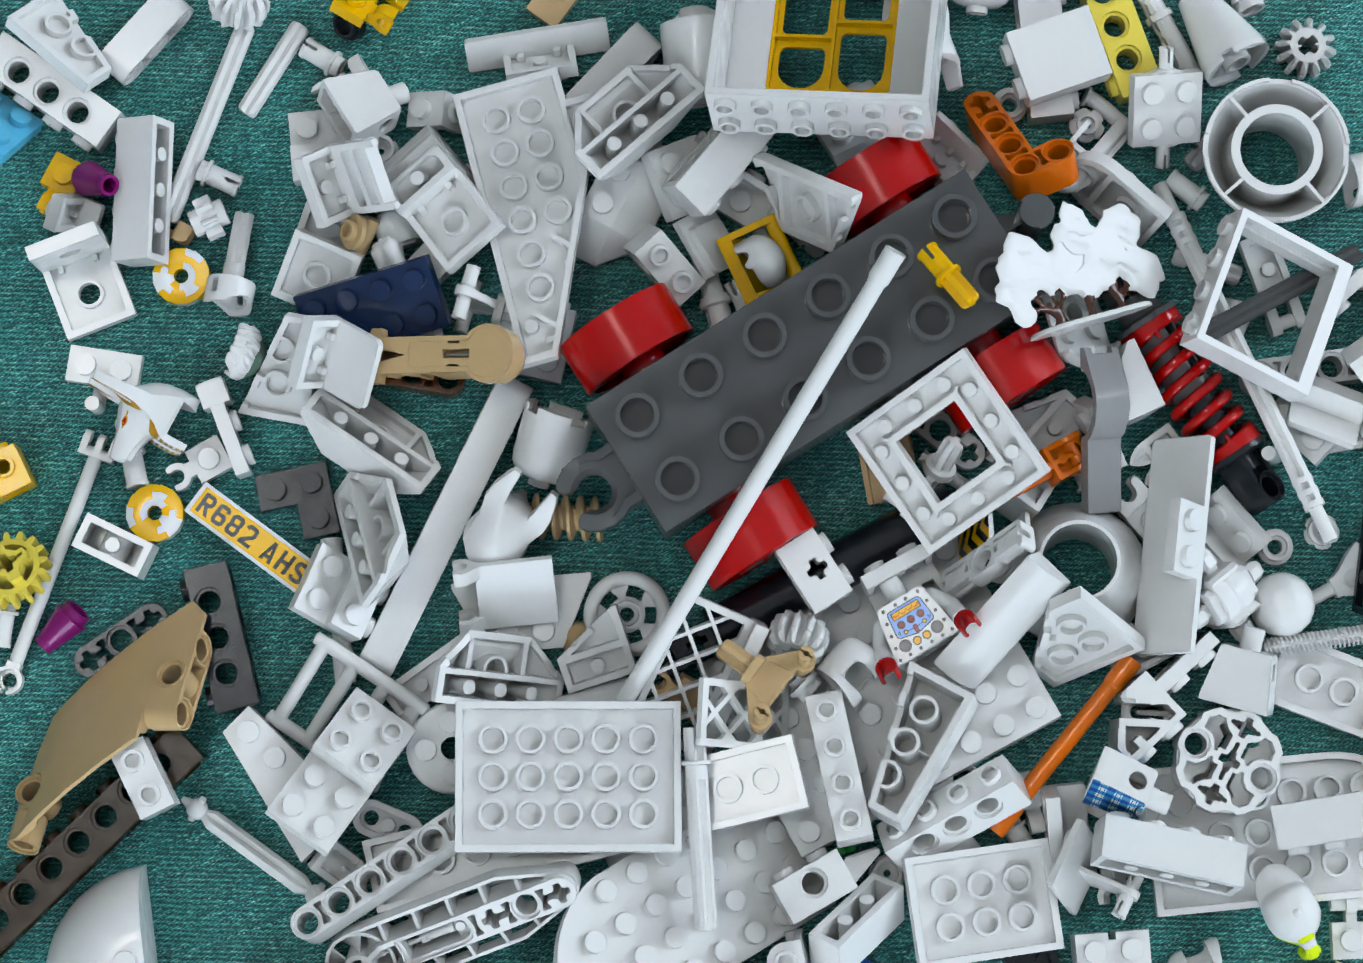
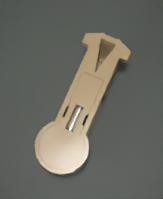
M492 323L478 325L470 330L467 335L388 337V330L372 328L370 334L381 339L383 342V351L374 385H385L386 378L402 379L404 376L420 377L426 380H434V376L447 380L474 379L488 385L493 383L506 384L519 376L524 368L526 359L525 349L518 336L511 330Z

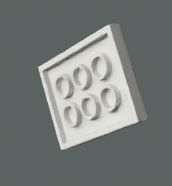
M1048 837L901 859L917 963H971L1065 948L1058 900L1046 884L1048 870L1052 864Z

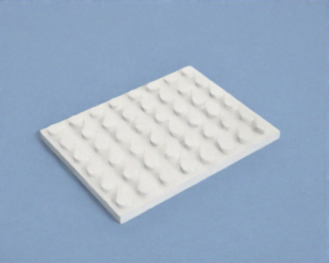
M958 536L932 553V562L940 576L944 570L959 561ZM934 581L923 587L925 590L931 588L938 589ZM861 583L852 588L853 591L850 595L815 616L816 620L824 621L826 623L825 628L830 631L828 649L821 662L835 645L845 638H859L872 647L873 625L878 620V616L866 594H864ZM978 586L959 601L966 609L976 614L991 598L992 594L987 586L984 588ZM809 610V611H807V612L804 613V614H806V615H811L812 613H811V611ZM766 638L758 654L764 657L773 656L771 655V650L766 646ZM1019 641L977 688H969L959 684L933 663L950 643L916 663L974 694L979 705L932 788L1061 718L1058 708ZM716 655L702 662L707 676L721 671L724 666V662L717 658ZM697 665L696 667H697V669H698L700 675L702 676L701 671H700V668H699V666ZM900 669L902 673L900 679L897 678L895 672L888 673L884 678L885 685H882L879 677L877 680L869 679L858 690L862 700L855 708L843 697L867 808L879 765L886 749L889 730L894 722L899 696L905 684L907 669L904 671ZM847 672L845 674L846 680L848 681L857 672ZM817 674L822 683L811 695L834 691ZM789 686V694H790L791 691L793 690V688H792L791 686ZM742 689L737 700L743 709L747 705L746 690ZM789 696L787 735H793L810 808L778 816L803 860L816 850L836 842L806 703L805 701L802 703L797 697L793 699ZM778 697L771 705L773 711L778 707ZM732 709L727 720L728 725L737 716L734 709ZM743 722L733 732L737 741L747 742L751 737ZM771 726L762 737L764 740L776 738L777 732ZM868 808L870 821L872 822L877 818L872 815Z

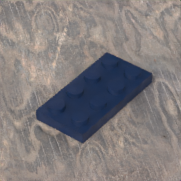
M429 254L298 293L293 297L299 314L337 315L370 333L372 328L388 330V337L417 336L448 327L453 323Z

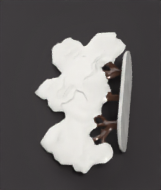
M1062 201L1059 210L1060 222L1054 224L1050 233L1054 245L1052 251L1046 252L1029 236L1009 232L1003 244L1004 252L999 256L995 267L1000 280L994 289L996 302L1010 309L1014 321L1023 328L1031 327L1037 321L1039 312L1047 313L1056 319L1055 326L1033 334L1030 341H1037L1100 324L1153 305L1150 301H1142L1126 306L1125 297L1128 291H1137L1146 298H1155L1159 290V282L1165 280L1158 256L1137 246L1136 242L1140 238V218L1132 213L1128 206L1122 203L1103 210L1102 218L1099 220L1097 227L1090 225L1082 209ZM1119 276L1123 279L1124 285L1121 289H1119L1117 282V278ZM1039 290H1043L1051 296L1055 304L1054 308L1050 302L1045 305L1037 296ZM1058 291H1060L1061 293L1060 302H1058L1055 297V294ZM1103 291H1109L1117 301L1119 308L1097 313L1093 302ZM1072 294H1079L1084 298L1089 316L1069 321L1062 310L1066 297ZM1034 299L1040 308H1033L1031 300Z

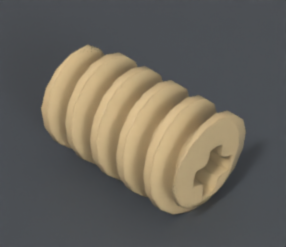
M535 493L533 496L532 511L541 503L539 493ZM582 495L578 496L575 505H571L568 496H563L560 505H556L553 519L546 530L539 536V539L544 540L548 530H551L553 539L559 541L564 530L569 541H573L577 532L580 531L582 540L588 542L592 532H585L580 528L579 518L590 509L598 510L603 508L600 507L597 496L592 497L589 506L585 505ZM595 532L597 542L602 543L604 532Z

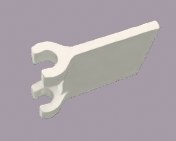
M552 555L482 563L467 559L452 561L454 587H465L475 582L479 611L472 609L459 611L460 636L466 629L484 631L495 628L559 622Z

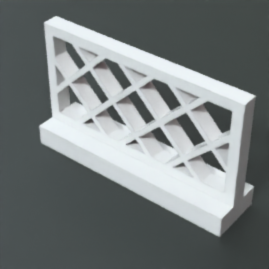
M698 596L695 603L705 607L709 621L689 628L685 618L683 621L685 630L675 634L636 701H661L681 693L687 711L681 713V720L690 717L693 727H696L697 724L694 715L697 714V707L691 709L685 691L699 686V679L682 685L676 667L697 660L702 677L740 681L742 675L726 663H724L721 671L706 675L700 658L717 652L719 646L723 643L716 624L729 619L743 624L737 637L731 640L754 657L758 655L770 630L760 620L753 617L749 618L701 596ZM711 610L722 616L713 618ZM712 626L718 645L698 652L692 633ZM688 636L694 654L673 661L669 651L672 642ZM667 655L669 663L661 666ZM672 669L678 687L657 694L653 683L657 674ZM709 686L710 696L708 699L712 705L723 695L719 687H713L712 689ZM651 689L654 696L646 699ZM739 689L734 694L736 698H738L742 689ZM729 701L718 712L725 724L733 709ZM711 720L707 725L706 738L717 739L721 732L714 721ZM681 740V750L684 751V742ZM706 746L707 755L712 754L715 747Z

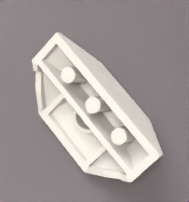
M681 63L627 66L575 110L574 156L599 182L623 173L679 124L704 94L705 87Z
M661 140L647 152L663 147ZM641 157L623 173L600 182L597 179L594 180L585 198L576 258L597 267L606 262L624 257L628 254L622 247L648 223L656 226L662 211Z
M318 389L299 412L321 454L348 472L392 479L396 494H421L441 469L426 432L372 396H370L369 404L366 408L358 409L328 391Z
M349 472L333 496L361 607L368 608L394 584L402 571L407 568L409 563L407 534L392 479Z
M466 629L436 665L431 701L446 704H455V701H557L556 698L561 697L563 693L564 679L532 637Z

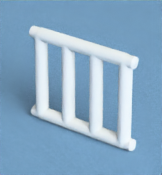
M318 632L313 640L315 647L277 709H272L268 712L265 720L308 750H311L358 674L376 685L370 697L383 705L388 695H391L406 705L407 708L400 718L413 726L420 714L423 716L429 711L430 704L332 638ZM329 654L346 665V667L305 730L288 719L325 657ZM380 784L375 789L374 793H376L379 790Z

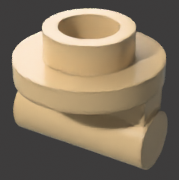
M352 214L344 220L340 227L339 234L343 246L346 249L366 255L380 222L371 216L365 217L359 214Z

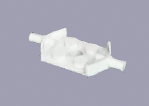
M1060 291L1055 294L1058 302L1061 300ZM1045 292L1041 299L1045 305L1050 302L1054 308L1055 304L1051 296ZM1072 294L1066 297L1062 310L1068 320L1067 309L1071 312L1073 320L1089 316L1084 298L1079 294ZM1095 298L1093 302L1097 313H1101L1097 298ZM1045 313L1049 328L1055 326L1056 319ZM1104 322L1052 336L1055 350L1062 361L1079 368L1080 348H1091L1092 353L1097 354L1107 353V346L1119 347L1121 345L1120 341L1109 343Z

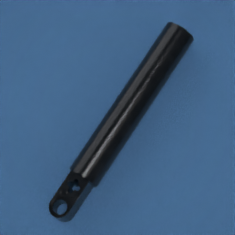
M944 484L933 489L940 501L951 495ZM895 508L831 542L834 551L830 555L837 566L841 563L846 566L854 579V582L850 584L851 588L861 583L860 577L865 574L863 570L879 560H883L885 564L896 558V552L905 545L915 542L918 546L921 542L906 520L900 516V511ZM813 561L809 563L811 568L807 574L810 577L816 575L820 580L823 579L822 573L826 568L824 564L817 566ZM783 568L717 603L749 618L753 617L760 620L768 628L776 614L784 613L785 610H791L794 613H798L799 610L803 613L809 611V608ZM706 609L701 611L703 620L690 627L709 621ZM711 610L713 618L722 616ZM732 619L716 624L722 642L726 639L736 638L743 624ZM712 626L695 632L697 636H705L706 641L702 643L703 650L718 645ZM688 636L672 642L669 650L674 656V661L694 654L693 650H688L686 646L689 643ZM697 660L676 667L677 672L694 664ZM672 669L667 670L670 676L673 675Z

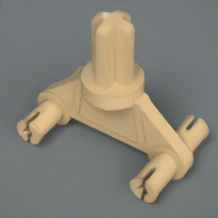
M726 639L719 646L716 652L717 658L742 675L740 681L745 684L748 722L753 733L763 734L772 723L770 707L793 676L796 674L799 677H806L807 673L814 669L816 658L810 646H802L801 650L766 657L761 654L754 657L730 639Z

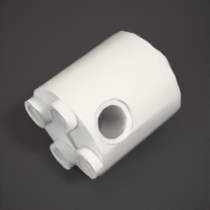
M703 5L681 8L679 14L674 19L660 25L663 64L681 63L705 87L715 10ZM705 94L700 97L691 109L707 107Z

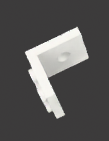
M94 221L24 247L29 261L43 273L63 329L70 342L138 316L119 264L111 261L112 252L109 238ZM88 285H95L100 290V297L93 304H85L81 300V292Z

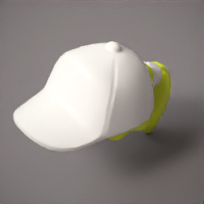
M1277 863L1267 865L1260 871L1255 882L1256 897L1266 925L1278 939L1299 946L1297 953L1303 960L1310 961L1318 958L1319 953L1322 951L1315 938L1321 921V909L1317 899L1309 887L1291 868Z

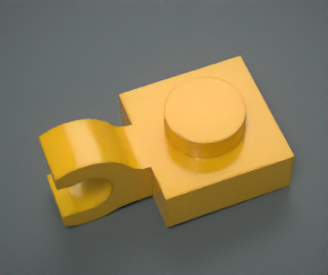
M56 151L40 180V184L48 190L44 192L37 203L36 208L39 209V213L46 216V206L51 200L53 193H77L72 184L71 177L73 170L81 164L80 162Z

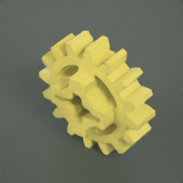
M19 531L15 539H13L8 532H5L3 541L0 542L1 610H5L9 603H12L16 610L20 609L21 601L24 599L30 604L34 603L32 594L34 592L44 594L45 590L41 583L49 582L52 579L47 570L53 567L52 562L47 557L49 553L33 535L27 539L24 533Z

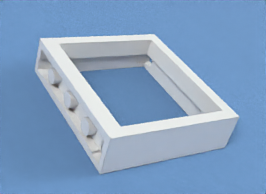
M1243 207L1229 215H1225L1218 225L1217 234H1219L1215 247L1212 248L1206 258L1205 266H1207L1204 278L1195 288L1193 298L1196 300L1192 311L1183 321L1182 331L1184 333L1179 345L1292 402L1306 397L1310 393L1354 266ZM1241 235L1320 277L1285 375L1206 335Z

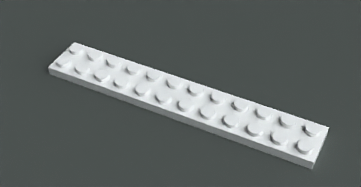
M792 734L707 755V760H711V764H707L711 832L810 808ZM681 766L682 839L689 838L685 766ZM420 827L362 841L366 863ZM436 834L430 839V851H436L442 846V834ZM457 853L377 906L376 910L377 914L383 913L497 868L547 865L559 861L571 862L576 866L625 853ZM406 854L399 859V872H404L410 868L412 864L410 854ZM374 875L370 878L373 892L381 884L379 875ZM511 879L495 880L487 884L491 887ZM474 888V889L469 890V891H467V892H471V891L478 890V888Z

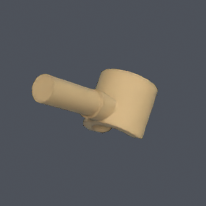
M180 220L174 230L170 229V239L181 246H188L195 236L193 228Z

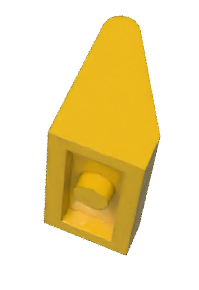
M775 213L716 240L746 305L773 288L765 287L757 278L755 272L745 267L748 258L744 253L738 255L734 252L735 244L744 240L743 237L766 227L770 238L784 252L786 272L789 278L802 271L785 233L782 232L778 225Z

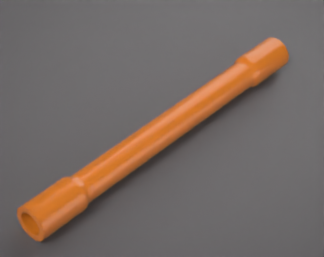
M1131 656L1122 658L1114 664L1104 677L1101 685L1025 777L1024 783L1031 800L1117 693L1125 688L1142 667ZM1024 809L989 828L1003 838L1022 815Z

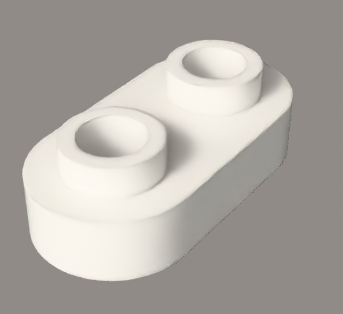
M375 799L367 800L353 819L356 830L369 838L399 832L402 825H408L411 828L423 826L416 816ZM370 810L377 812L379 816L378 822L374 825L368 824L365 820V815Z

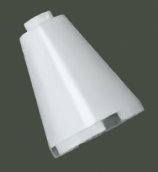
M1180 0L1178 7L1200 70L1203 71V79L1210 86H1222L1241 77L1238 70L1247 64L1253 69L1266 56L1269 51L1266 39L1224 0Z

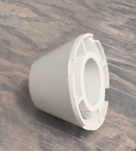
M1270 77L1241 85L1219 103L1205 129L1203 161L1206 173L1215 191L1234 210L1237 211L1244 207L1272 223L1292 222L1317 212L1338 192L1349 167L1350 139L1340 112L1319 90L1295 79H1270ZM1266 131L1277 134L1285 139L1293 148L1297 157L1298 173L1296 180L1286 185H1270L1252 176L1242 161L1240 151L1242 137L1252 132Z
M1064 503L1041 510L1030 521V525L1034 529L1036 546L1034 553L1040 552L1044 556L1051 547L1067 540H1080L1095 546L1102 552L1109 564L1111 579L1110 583L1103 590L1093 596L1129 624L1136 616L1142 546L1133 531L1112 513L1086 514L1082 511V503ZM1045 612L1028 630L1037 638Z

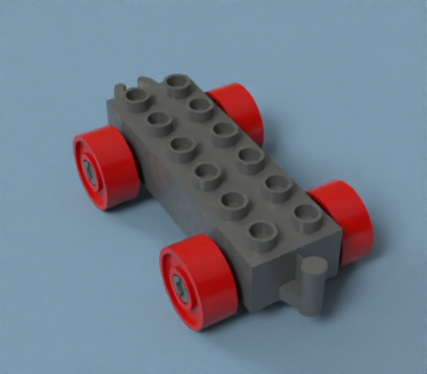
M886 137L874 143L826 176L829 179L862 192V200L845 240L849 241L682 346L680 345L693 334L694 328L665 283L652 285L624 299L584 325L562 344L561 354L588 396L595 397L605 393L586 405L587 416L605 445L595 452H587L573 458L562 468L556 481L557 492L562 496H568L578 489L580 483L585 478L590 476H600L610 484L612 497L609 503L598 510L590 509L580 516L579 526L585 532H604L612 529L626 519L630 511L644 505L663 537L667 540L709 514L713 522L683 544L696 565L867 281L868 274L885 245L897 249L906 257L889 285L882 291L774 472L901 393L965 347H967L1010 409L1067 369L1048 338L1030 341L1033 334L1042 331L1037 321L1031 327H1022L1002 339L998 331L1012 323L1014 318L1008 307L996 302L994 290L1000 282L995 267L999 256L1004 252L1003 244L1008 233L1015 232L1029 236L1034 241L1037 240L1054 218L1055 207L1053 202L1046 195L1032 193L1026 195L1020 201L1021 205L1016 213L995 216L965 169L923 194L940 179L942 174L920 140L910 141L905 138ZM936 242L953 264L961 266L962 275L979 293V298L972 307L962 309L944 287L940 288L936 285V278L917 259V255L922 248L931 259H934L933 254L926 247L927 244ZM1043 290L1037 292V296L1041 300L1045 295ZM1034 299L1031 300L1032 307L1036 308L1038 303ZM956 402L945 408L961 436L974 430ZM789 478L783 479L762 490L707 581L713 592L728 586L775 557L776 550L811 528L815 529L819 526Z

